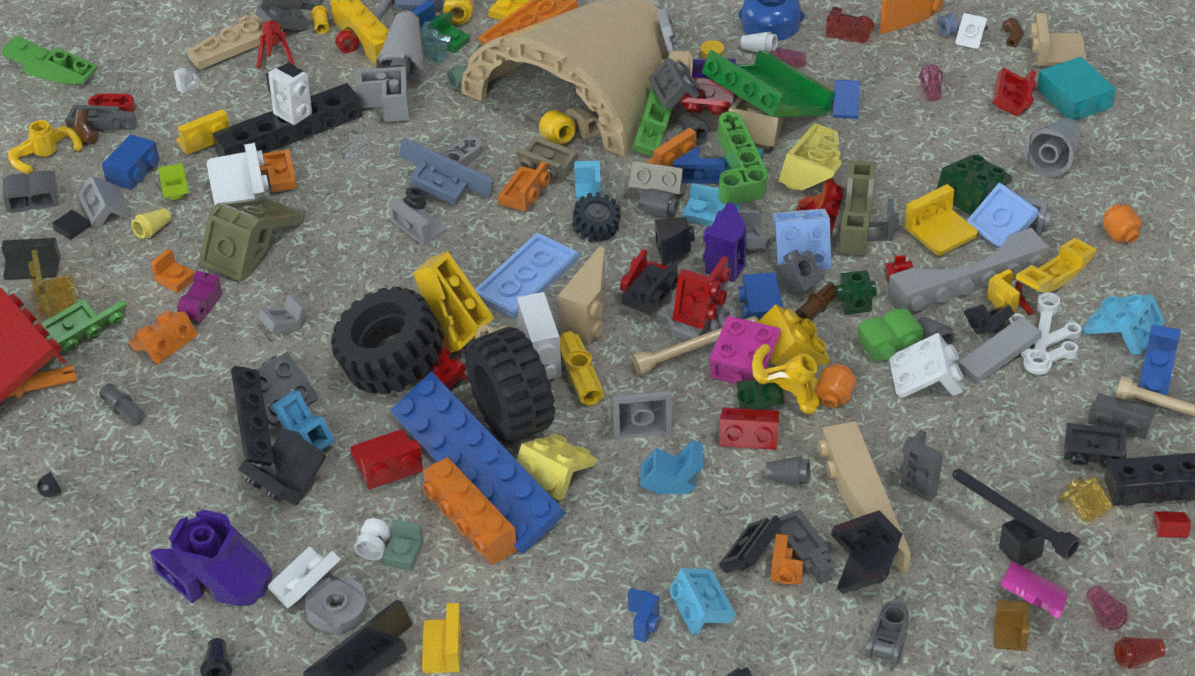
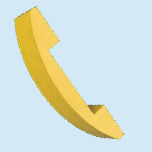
M1073 238L1060 246L1058 256L1039 268L1030 265L1017 273L1015 279L1043 293L1057 290L1067 284L1086 267L1095 256L1097 249L1077 238Z

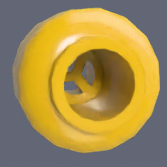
M444 0L443 14L452 11V24H465L473 15V0Z
M551 110L541 118L539 132L545 140L562 146L572 140L576 132V125L574 120L562 111Z

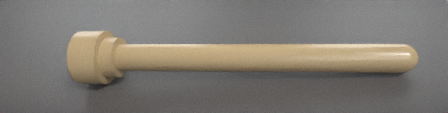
M755 316L745 319L753 322L759 321ZM722 328L652 354L650 352L645 353L644 351L632 355L634 367L640 376L650 373L651 369L655 368V364L717 342Z
M1121 376L1115 398L1126 401V399L1133 400L1134 397L1195 417V404L1137 387L1138 384L1132 382L1133 379Z

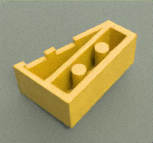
M448 251L430 257L413 272L420 294L425 298L441 325L444 334L443 345L450 352L462 349L476 336L480 326L487 325L494 319L492 313Z

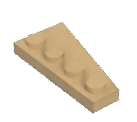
M255 13L250 17L244 15L238 19L239 23L232 28L226 26L220 30L219 36H210L187 50L188 57L200 70L260 45V35H262V25L264 22Z

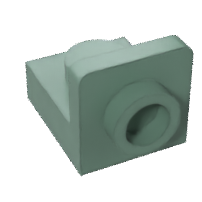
M393 520L391 524L393 536L382 558L383 565L412 571L424 545L422 526L409 521Z

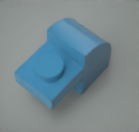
M293 390L271 405L282 425V428L279 429L280 432L288 429L320 450H323L335 441L323 416L311 414L298 390Z
M692 440L677 456L656 448L640 464V487L657 494H686L696 488V474L704 466L703 444Z

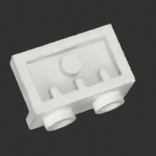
M277 68L268 72L273 114L293 125L312 114L308 74L302 72L295 77H291Z
M308 547L268 585V588L288 609L341 559L333 551L323 558L321 554L318 555L311 547Z

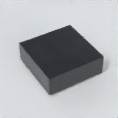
M70 210L52 223L55 231L70 240L91 227L89 220L74 210Z

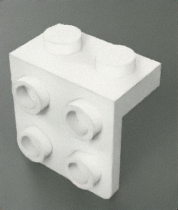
M255 143L246 144V152L211 158L207 161L214 205L222 202L266 198L265 190H269L267 175H261L260 166L265 164L262 150L257 151Z
M936 333L895 353L889 361L896 394L900 398H904L938 381L944 385L952 396L962 393L961 380H963V374L956 363L959 356L955 347L952 344L948 345L941 335Z

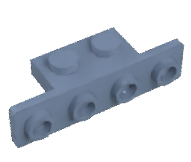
M407 138L402 139L399 156L418 166L410 177V185L453 205L458 202L466 189L486 198L491 197L494 186L492 178L462 163L447 158L441 153L430 150Z

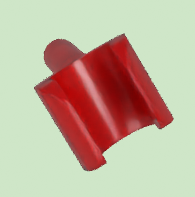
M1016 281L1015 289L1020 292L1018 304L1030 316L1034 314V311L1023 297V284Z

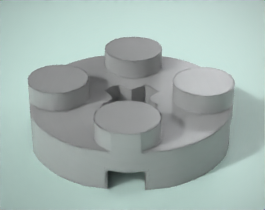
M341 577V580L331 581L330 578L320 580L306 594L305 609L308 621L315 628L329 632L332 635H342L346 630L355 627L368 612V604L363 586L358 581L349 577ZM340 601L342 602V605L336 608L330 605L332 602L336 604Z

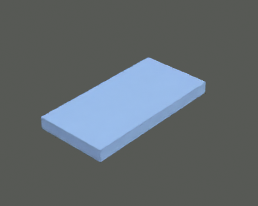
M536 233L476 287L475 290L485 305L515 319L518 316L517 297L544 292L580 259V253L542 234Z

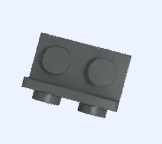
M260 0L255 13L264 23L276 21L281 25L282 29L306 31L311 23L303 15V12L300 11L303 0Z
M669 57L663 61L648 79L662 105L671 110L686 92L694 98H697L700 94L695 87L697 85L696 81L688 74V67L680 60L675 62Z
M1098 393L1096 400L1092 402L1088 423L1096 426L1127 429L1128 436L1146 439L1155 408Z
M920 430L914 437H909L903 446L902 452L905 454L904 461L900 467V474H902L900 487L931 503L938 492L943 454L925 445L927 432Z

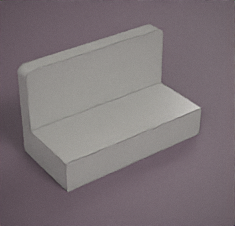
M91 175L78 193L85 212L94 226L101 227L111 212L128 218L130 215L118 187L110 182Z
M398 198L389 202L391 221L423 246L447 232L446 226L423 209L411 208Z

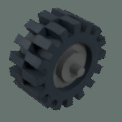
M596 192L595 197L592 196V193H588L586 198L584 196L580 197V200L575 203L572 225L575 227L576 234L581 232L580 237L582 239L588 236L589 242H593V238H597V242H602L603 237L608 240L611 235L614 236L619 229L621 218L619 204L615 205L616 200L612 198L609 201V195L607 194L604 197H600L599 192Z

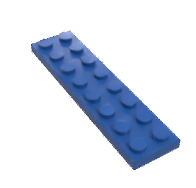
M432 371L390 410L436 462L448 457L515 527L516 545L514 547L521 554H524L566 514L557 502Z

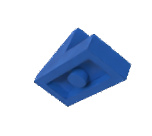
M835 80L834 92H836V95L834 97L833 118L858 119L860 81Z
M697 146L674 160L673 167L683 169L682 183L719 184V177L725 171V159L700 158V146Z

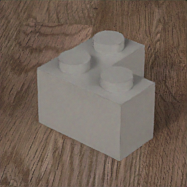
M406 66L357 70V91L361 100V108L383 107L385 122L409 120Z

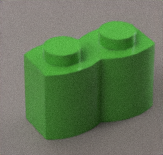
M901 308L891 311L883 317H874L859 324L857 340L873 361L887 360L894 356L895 353L922 341L923 328L907 308Z

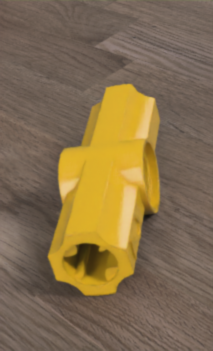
M572 331L562 333L560 337V353L568 373V381L573 384L581 403L587 406L596 405L604 398V390L593 368L592 356L585 350L579 334H574Z

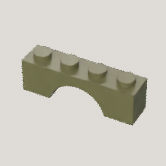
M850 160L845 211H843L839 253L866 255L877 162Z

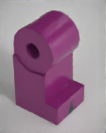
M197 270L192 277L194 283L178 302L177 312H186L190 320L200 323L210 313L223 294L218 275Z

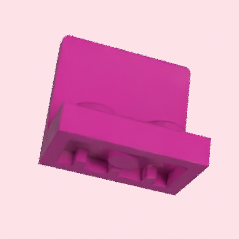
M728 316L709 358L711 378L733 384L741 380H754L752 359L756 350L763 344L769 345L770 352L763 360V367L767 369L781 335V329Z

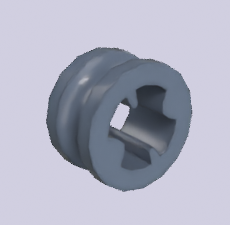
M948 13L945 16L942 15L937 19V28L944 37L958 32V21L952 13Z

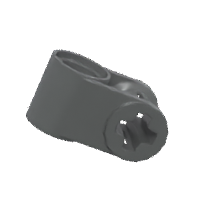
M893 601L883 605L876 625L868 639L866 657L871 658L874 655L891 660L892 664L898 665L907 636L909 611L904 604Z

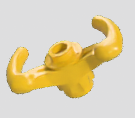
M38 120L30 124L28 129L29 138L10 149L7 155L9 162L15 169L31 174L33 167L20 161V157L31 153L42 157L50 156L58 148L56 142L67 137L72 140L73 148L77 152L82 150L83 144L73 129L67 126L53 129L47 121Z
M767 344L761 345L756 350L752 359L753 377L760 384L773 382L779 384L782 389L791 392L797 398L802 412L809 415L814 414L821 400L815 392L818 379L814 377L817 372L815 360L808 354H798L784 365L764 369L763 360L770 352V347Z

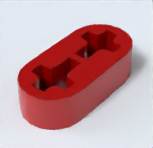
M101 93L91 96L88 100V105L118 106L120 110L125 112H134L136 110L134 97L130 94Z

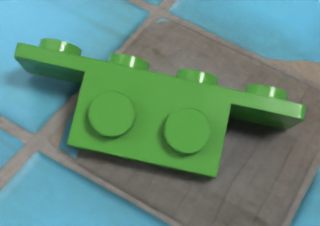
M82 299L40 324L50 333L47 339L49 340L52 337L65 352H68L75 348L79 343L78 341L86 336L88 338L96 336L105 325L109 323L114 325L120 322L125 316L127 304L122 300L96 315L85 299ZM55 356L52 359H50L46 364L51 362L55 358Z

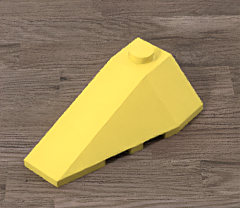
M814 123L786 154L778 182L785 184L787 188L792 190H805L834 177L842 165L841 160H839L841 153L838 150V131Z

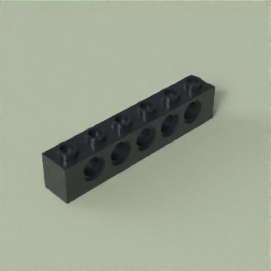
M348 83L310 96L312 114L295 125L270 111L212 133L215 152L219 157L246 152V144L255 143L256 150H262L263 154L363 117L360 97Z

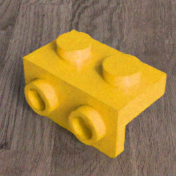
M221 109L178 126L179 137L176 138L177 144L186 155L214 145L212 133L230 127L227 113Z

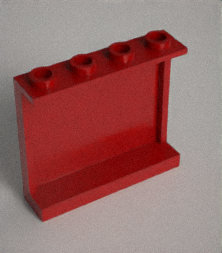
M0 288V403L54 356L63 364L67 362L60 354L63 348L52 337L49 340L47 339L50 333L39 322L36 325L34 324L37 319L26 307L23 310L21 309L24 306L23 302L14 293L9 296L2 288Z

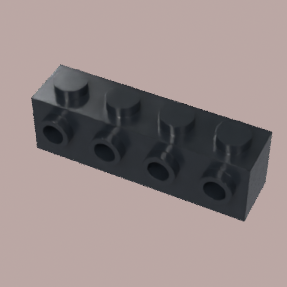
M1195 453L1108 460L1104 480L1113 506L1195 500Z

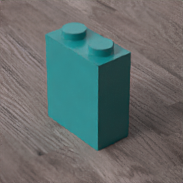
M1081 56L1040 70L1037 90L1066 118L1073 120L1086 118L1092 114L1112 108L1116 90L1112 84Z

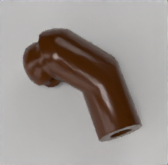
M1009 18L1003 22L1002 28L1006 27L1004 31L1011 33L1006 40V44L1015 48L1024 36V31L1017 19Z
M76 109L74 131L82 142L87 144L96 143L99 134L96 130H91L87 125L89 110Z

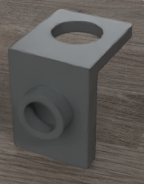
M888 199L887 222H870V227H877L882 232L878 236L868 235V241H893V231L899 228V213H894L893 199Z

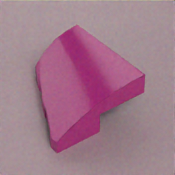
M1011 561L1000 581V586L1031 604L1049 611L1050 615L1057 619L1061 616L1068 597L1067 589L1014 561Z

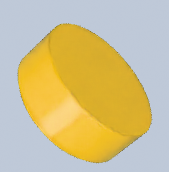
M709 40L701 44L700 56L702 58H707L710 50L724 57V45L721 42Z

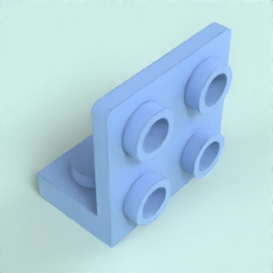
M825 209L772 213V224L776 231L777 265L785 261L783 256L794 250H798L799 253L810 250L820 270L831 269L830 218Z

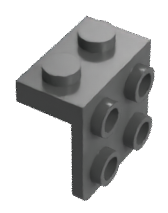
M288 352L279 357H276V355L270 357L262 364V367L257 369L260 375L266 416L271 425H276L280 422L271 405L293 390H298L301 393L306 405L316 400L317 393Z

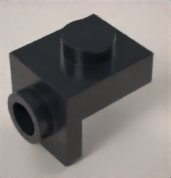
M983 304L967 308L964 311L970 327L977 335L1001 330L1007 325L1006 320L1015 314L1010 304L994 308L989 312Z

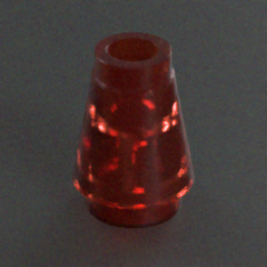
M1125 636L1114 645V655L1117 663L1129 669L1162 658L1166 652L1165 644L1160 638Z

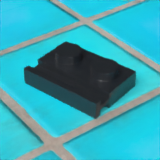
M774 515L770 520L765 518L748 524L719 563L721 568L728 573L738 569L743 571L750 565H754L782 527L783 522L777 515Z

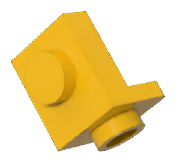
M1007 269L989 279L987 299L993 303L995 308L1010 304L1012 310L1016 313L1020 292L1012 287L1013 272Z

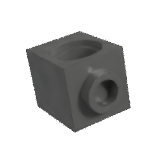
M794 250L783 256L785 261L776 266L791 295L806 291L825 279L810 250L801 253L798 250Z

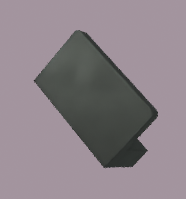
M56 238L3 240L1 248L6 262L3 273L4 280L55 278L57 276L61 255Z

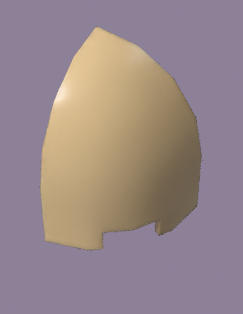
M569 108L565 112L574 120L576 131L584 139L601 133L598 126L600 123L599 118L586 108Z

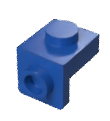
M630 588L628 592V610L637 613L633 620L634 639L646 643L650 633H656L660 624L659 596L648 591Z

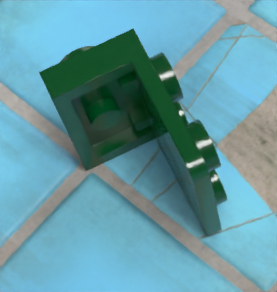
M974 154L943 167L937 189L946 184L954 189L953 205L971 216L986 199L987 194L992 192L999 182L1005 186L1011 183L1013 177L1005 172L1003 168L991 164L980 155Z

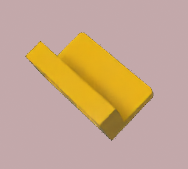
M459 603L446 604V619L424 621L423 673L460 672L461 614Z

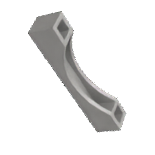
M1028 228L1008 235L1005 242L996 252L972 265L944 270L913 267L890 275L888 295L900 309L907 308L910 313L921 311L925 307L944 303L951 298L967 295L972 291L988 287L990 278L1007 269H1010L1013 272V278H1016L1017 273L1030 265L1039 268L1047 261L1049 247L1032 228Z

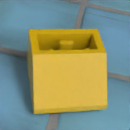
M775 304L757 322L781 329V335L770 359L773 365H784L798 354L810 355L815 360L817 366L831 362L826 352V344L818 337L816 333L817 327L808 318L802 319L789 308L785 310Z

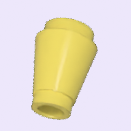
M166 208L136 215L131 226L138 238L143 239L146 237L149 239L167 223L171 222L172 218L170 212Z

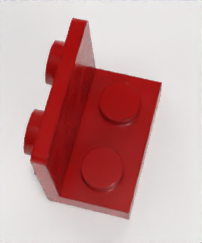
M723 256L709 277L685 269L680 271L672 320L704 329L709 320L713 321L715 319L718 307H723L727 298V291H724V287L731 273V269L727 268L728 257Z

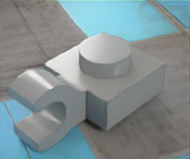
M663 306L659 311V315L663 317L658 322V325L671 329V337L683 342L704 335L708 330L709 322L704 329H700L672 320L674 309L669 306Z

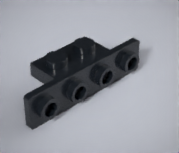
M233 366L231 375L245 460L249 463L271 466L274 463L259 371Z
M395 600L303 672V676H375L386 666L394 664L398 657L408 650L403 639L397 637L412 626V621L403 602Z

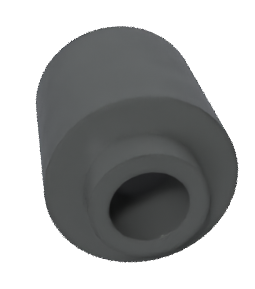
M653 188L643 189L638 201V208L643 210L645 214L667 219L672 214H676L679 206V200L676 199L675 193Z

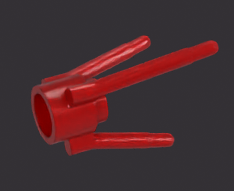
M267 21L262 25V35H260L256 64L258 69L261 68L265 44L267 45V55L271 56L272 46L278 45L279 41L282 42L288 62L295 66L286 41V33L281 32V25L276 21Z

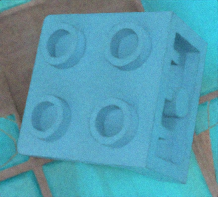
M1154 295L1110 296L1102 301L1099 308L1090 316L1082 330L1084 334L1121 332L1132 355H1141L1148 346L1152 324L1163 326L1165 320Z

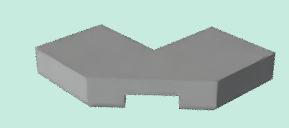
M667 9L657 10L661 30L669 53L673 50H681Z

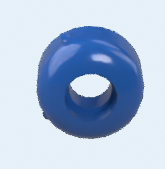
M744 0L742 9L738 13L739 18L742 20V28L748 35L771 32L777 35L778 41L795 35L800 29L801 21L804 19V13L801 11L799 0Z

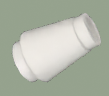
M771 32L743 35L741 37L742 50L756 53L759 50H766L773 54L777 51L778 38L776 34Z

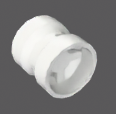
M370 518L365 520L361 528V535L358 536L354 545L357 555L368 560L377 561L381 559L386 549L385 544L388 543L392 534L391 527L380 519Z

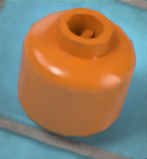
M1118 203L1104 213L1102 226L1114 242L1121 243L1126 241L1130 244L1140 237L1141 233L1139 231L1142 229L1143 221L1130 205Z
M833 364L822 370L815 392L821 398L823 405L829 408H837L838 405L844 406L850 402L857 381L850 368L842 364Z

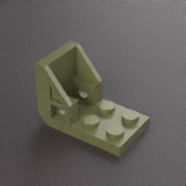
M267 198L217 203L208 215L198 264L235 280L245 281L269 248L272 230H277V227L292 228V225L303 224L305 213Z

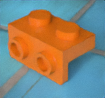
M691 128L684 130L655 149L653 157L645 163L673 167L674 160L696 147V131Z
M542 161L536 170L520 166L497 196L498 204L526 212L531 204L537 201L540 192L550 182L547 162Z
M167 310L156 317L157 321L152 325H146L135 332L136 336L128 342L135 351H147L153 363L159 364L195 338L198 333L186 312H171Z

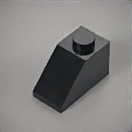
M686 217L654 220L656 246L662 265H668L691 252L690 242L695 241L694 227L689 226Z

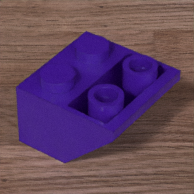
M728 202L722 211H718L715 221L704 232L705 252L703 262H705V273L711 274L723 256L728 257L727 268L731 269L729 281L735 282L746 266L747 227L732 202Z

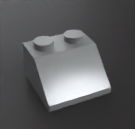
M670 390L610 396L611 419L615 440L672 434V395Z

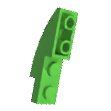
M17 35L2 48V55L22 64L23 72L58 83H85L98 70L97 65L56 47L53 51H49Z
M652 84L631 149L653 157V151L660 147L671 110L665 108L660 102Z

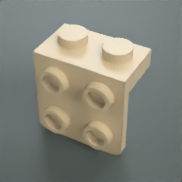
M1036 13L1035 23L1030 25V37L1033 38L1032 52L1036 54L1037 66H1054L1080 56L1087 61L1083 36L1081 34L1049 33L1046 13Z

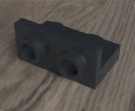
M672 262L666 269L649 264L623 293L622 304L651 315L657 306L660 307L669 292L676 289L678 264Z

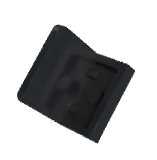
M284 429L272 446L274 463L271 466L261 465L259 467L244 460L238 470L248 476L245 481L259 490H261L262 486L268 491L265 495L276 502L281 503L284 499L298 505L323 464L326 454L294 432Z
M880 510L834 525L830 535L849 553L837 589L842 594L857 591L866 586L882 583L889 576V570L898 551L902 533Z

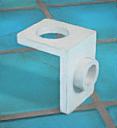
M964 13L955 43L978 49L984 29L989 28L988 19Z

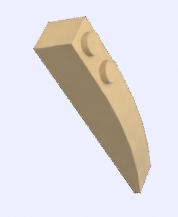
M857 422L822 427V440H818L819 454L821 457L826 458L828 477L830 479L834 478L837 488L854 518L880 510L902 533ZM902 533L898 551L892 563L902 573L909 572L911 552Z

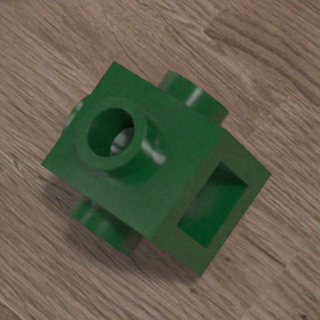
M868 271L840 273V285H836L835 290L837 301H841L844 314L872 312V299L877 296L875 281L870 280Z

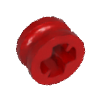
M342 30L337 34L335 44L342 53L347 54L358 48L359 39L351 30Z

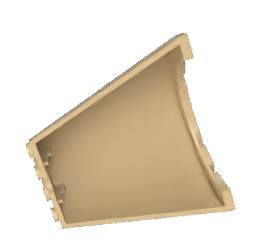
M596 0L493 39L477 49L467 61L469 63L467 70L462 75V94L482 101L487 97L488 82L523 63L539 66L555 74L560 79L577 86V94L590 110L596 111L599 115L600 123L598 126L602 135L604 149L626 157L634 143L651 86L648 78L661 65V61L669 55L658 18L657 10L659 9L650 0Z

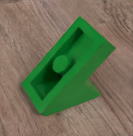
M452 11L434 17L420 28L423 36L454 54L470 42V35L452 25Z

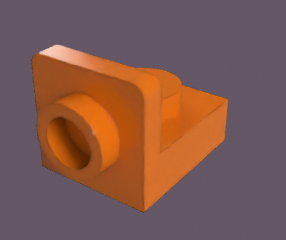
M170 249L165 250L151 262L155 282L176 293L182 291L193 281L192 277L195 271L175 262L174 253Z
M776 534L771 581L782 584H801L803 561L792 560L793 548H787L788 535Z

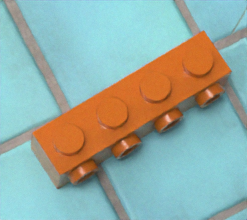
M448 457L423 470L424 484H422L424 493L430 500L434 501L444 516L457 526L459 532L469 539L478 553L482 554L494 565L517 551L514 547L516 545L515 527Z

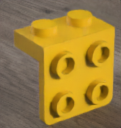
M948 184L906 204L904 228L939 256L975 239L978 234L976 228L952 210L954 189Z

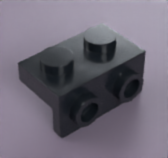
M1067 423L1063 459L1070 460V463L1075 465H1087L1088 462L1100 463L1101 467L1106 468L1108 460L1126 458L1127 429Z

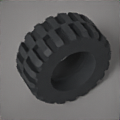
M391 287L389 290L387 288H380L378 292L373 294L369 292L364 295L363 299L355 300L351 304V308L349 310L345 309L341 314V320L336 322L333 330L335 333H332L331 337L332 353L349 380L358 389L377 394L378 391L380 394H390L392 390L399 392L404 390L405 386L409 384L414 385L419 382L418 379L422 375L425 377L430 372L431 365L437 363L439 359L438 353H441L444 344V334L441 325L425 298L414 290L401 287ZM399 333L390 342L377 347L386 338Z
M505 327L473 339L466 347L464 356L466 359L465 368L468 373L467 378L478 409L483 414V419L490 426L493 434L497 435V438L503 442L514 443L548 429L555 418V407L553 404L555 400L551 391L550 380L546 375L544 364L542 365L537 350L533 348L530 339L526 338L522 331L514 327Z

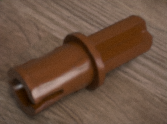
M829 282L818 293L810 294L807 302L795 311L798 317L812 320L818 313L824 312L827 309V304L836 296L835 284Z

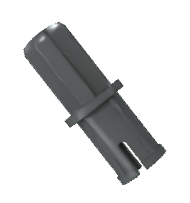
M111 383L101 388L99 392L101 394L100 398L112 406L114 413L123 415L135 425L141 423L145 414L132 402V398L128 394L121 393Z

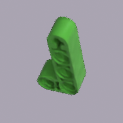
M725 112L719 117L717 137L731 170L724 171L719 177L718 199L723 204L732 202L734 205L762 199L766 194L768 171L742 117L736 112Z

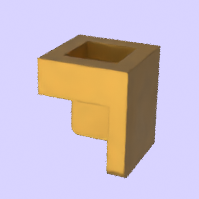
M997 600L994 617V647L996 649L1026 651L1029 638V602Z

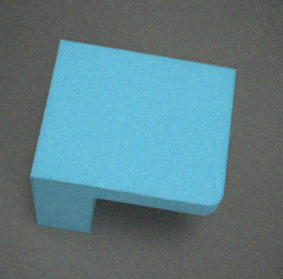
M600 160L574 161L576 200H580L582 196L586 198L588 193H592V196L595 197L596 192H599L601 197Z

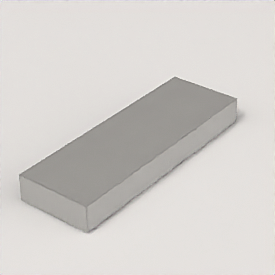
M1021 316L959 361V368L974 381L980 383L1041 339L1042 332Z

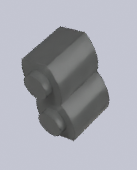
M43 170L30 175L13 174L3 178V200L6 211L17 213L29 211L32 208L43 209L58 206V185L55 172Z

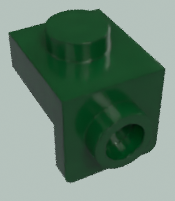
M756 379L741 380L736 383L737 398L742 409H761L784 404L783 390L779 384L774 382L760 384Z

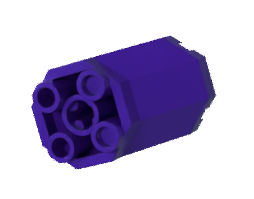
M201 510L196 512V517L188 520L187 516L179 519L169 536L171 547L180 564L211 590L217 602L235 606L252 605L257 602L258 598L264 596L268 585L273 579L272 570L262 552L230 524L226 514Z

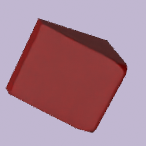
M1154 511L1157 537H1189L1191 521L1185 512Z

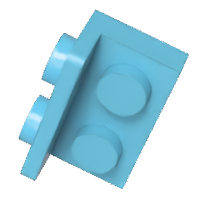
M692 183L690 199L682 213V217H686L688 223L711 227L718 211H722L726 204H723L718 199V188ZM736 204V209L741 210V204Z
M680 569L669 588V592L690 633L699 634L704 623H731L736 613L713 570Z

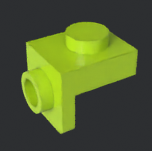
M183 163L158 167L163 197H169L170 200L184 198V194H188L189 189Z

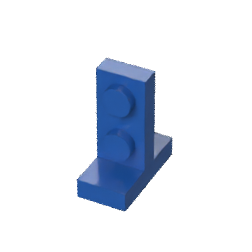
M1152 324L1139 387L1167 396L1181 332L1180 329Z

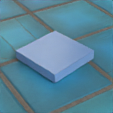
M999 182L968 218L967 222L978 230V234L997 248H1000L1008 235L1027 229L1040 212Z

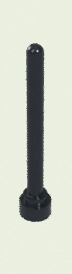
M955 469L952 476L956 481L1050 541L1052 547L1055 548V553L1066 560L1076 553L1081 542L1080 538L1070 532H1057L962 469Z

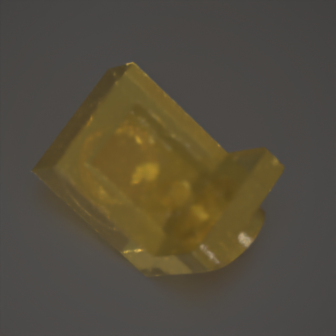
M1095 476L1085 482L1082 477L1066 485L1068 491L1059 496L1062 501L1070 497L1085 523L1114 508Z

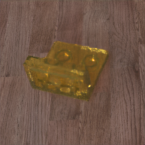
M37 250L31 251L33 261H29L28 265L31 277L36 278L31 279L34 294L37 297H41L37 299L40 314H46L47 319L78 302L74 279L72 275L45 280Z

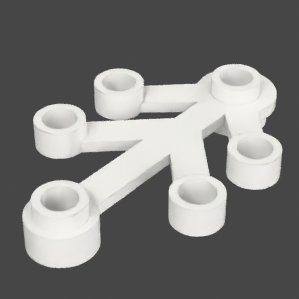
M1050 292L1040 294L1037 301V310L1041 314L1038 329L1042 332V338L1033 344L1035 349L1032 350L1028 347L1020 353L1024 358V368L1036 375L1048 373L1052 368L1053 362L1062 358L1073 359L1078 353V345L1072 341L1063 342L1061 347L1050 352L1046 351V348L1065 339L1076 340L1081 335V326L1075 322H1069L1065 327L1049 334L1052 316L1059 311L1060 306L1059 296ZM1015 313L1008 319V326L1023 315Z

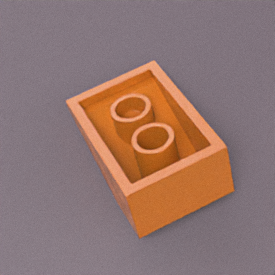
M882 0L880 33L885 34L929 19L933 14L942 9L944 0Z

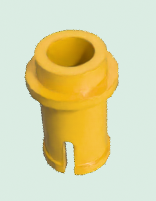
M322 5L315 6L311 11L314 30L318 34L327 33L329 31V11Z

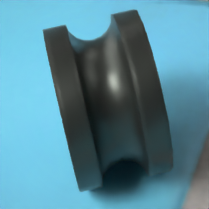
M407 188L405 191L407 196L404 197L403 202L411 208L424 209L426 206L424 200L428 199V193L419 188Z

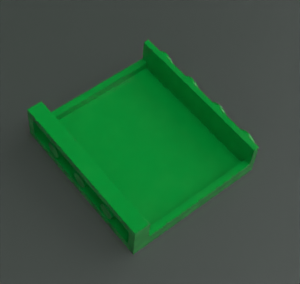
M710 50L702 70L704 75L772 117L827 115L836 95V92L766 50H759L754 64H734L715 51Z

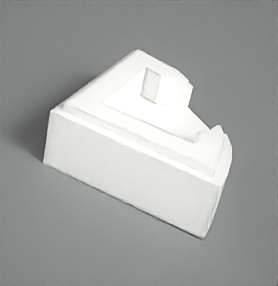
M181 68L173 71L177 90L182 93L187 92L201 82L199 76L189 69Z

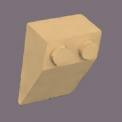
M739 96L728 112H736L742 117L757 148L770 149V147H774L778 141L785 117H772Z
M601 246L598 247L558 295L560 335L572 331L574 334H579L582 343L588 346L595 337L599 338L604 329L603 316L606 278L604 248Z

